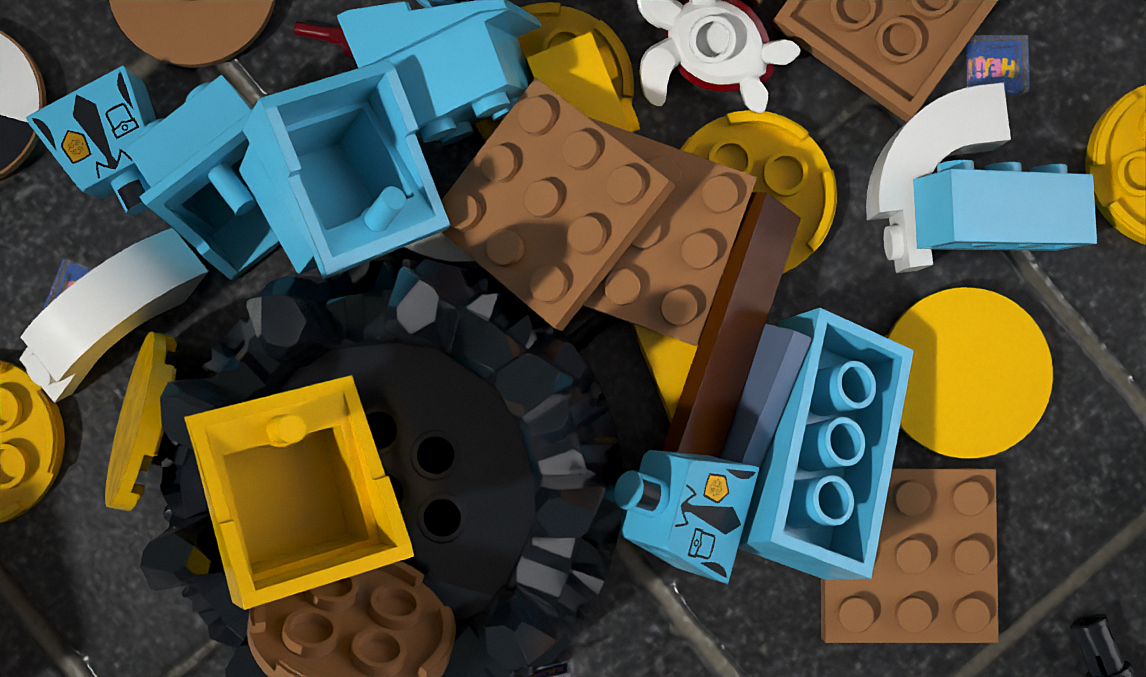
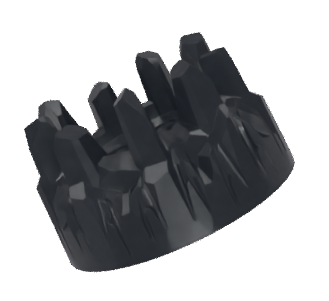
M403 259L401 264L390 260L368 261L324 280L322 277L285 276L275 279L265 286L257 298L247 300L246 306L250 317H240L238 323L220 341L213 343L211 348L212 355L208 357L206 363L202 366L205 370L203 377L180 379L167 383L160 396L161 422L165 433L171 439V443L176 446L161 463L163 467L162 482L159 487L167 503L163 515L165 520L169 521V527L161 535L151 540L143 550L140 568L151 590L159 591L185 586L182 595L184 598L192 601V612L199 614L208 626L209 638L232 647L234 655L225 669V677L268 676L257 664L248 644L247 622L250 608L244 610L232 603L193 445L184 417L350 375L353 377L368 424L374 415L385 412L395 420L397 426V434L394 441L387 447L376 445L384 473L399 479L403 486L404 494L399 508L414 553V557L410 558L408 565L424 574L423 583L435 593L444 606H449L452 609L454 615L456 636L449 663L442 677H530L538 666L551 664L571 643L577 623L584 621L593 599L599 595L611 567L612 555L617 545L623 517V509L617 505L614 497L616 483L623 474L621 448L614 419L595 375L566 335L552 327L510 290L500 287L493 281L475 276L457 266L424 259L421 263L410 259ZM439 436L446 439L454 450L453 463L446 471L431 469L423 459L424 446L433 437ZM446 499L457 505L460 510L461 521L456 530L444 532L433 526L430 521L429 511L435 500Z

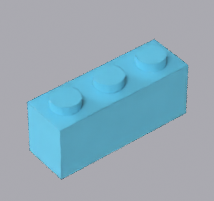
M953 160L937 164V173L913 179L917 249L1058 251L1097 244L1093 174H1069L1065 164L1041 165L1031 168V172H1022L1021 163L1019 162L995 163L985 166V170H974V161Z

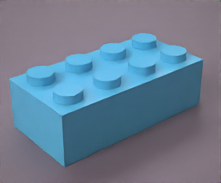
M817 308L778 321V327L800 332L811 337L812 342L758 474L738 548L824 580L872 579L914 350L829 311Z

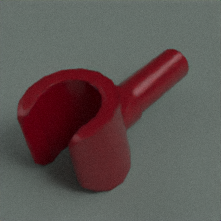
M299 21L295 23V35L340 45L345 55L354 59L342 28H329Z

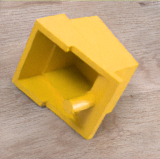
M352 375L184 417L193 445L232 603L246 610L414 557L411 541L390 478L385 476Z

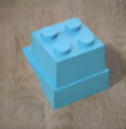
M474 0L411 10L409 3L403 1L347 10L337 15L358 68L390 59L397 71L419 128L415 135L417 138H422L424 143L440 140L442 145L453 144L474 133L472 125L490 116L493 122L502 121L533 81L518 37L535 29L542 28L539 18L509 0Z
M390 59L259 98L242 129L250 143L239 172L298 275L318 267L324 280L435 235L450 226L415 135L419 129L397 71Z
M220 75L213 82L203 83L193 89L187 96L186 102L166 118L157 119L145 126L139 134V139L129 145L126 151L151 187L139 196L145 206L192 244L201 256L226 277L234 281L281 244L239 172L250 143L242 129L254 107Z

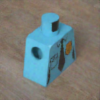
M125 66L111 71L26 117L29 125L82 192L97 199H104L116 193L127 215L139 214L149 209L139 196L151 187L126 151V148L139 139V134L145 126L157 119L143 80Z
M649 450L643 455L639 472L633 470L625 472L618 479L615 486L614 497L617 505L624 510H628L622 528L624 538L676 568L728 584L760 468L708 455Z

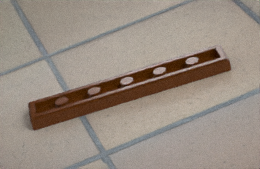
M767 192L751 193L661 451L708 455L720 458L801 220L798 215Z

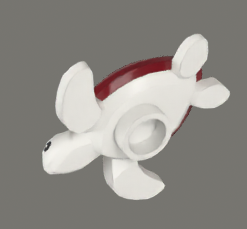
M637 0L642 16L655 27L666 29V39L651 46L643 55L640 63V84L643 95L655 106H663L666 100L669 76L676 67L689 82L703 89L725 92L740 90L744 104L749 110L762 113L765 111L768 102V91L762 83L772 76L774 64L786 65L800 54L799 46L791 40L770 41L759 17L741 0H687L682 4L678 0Z

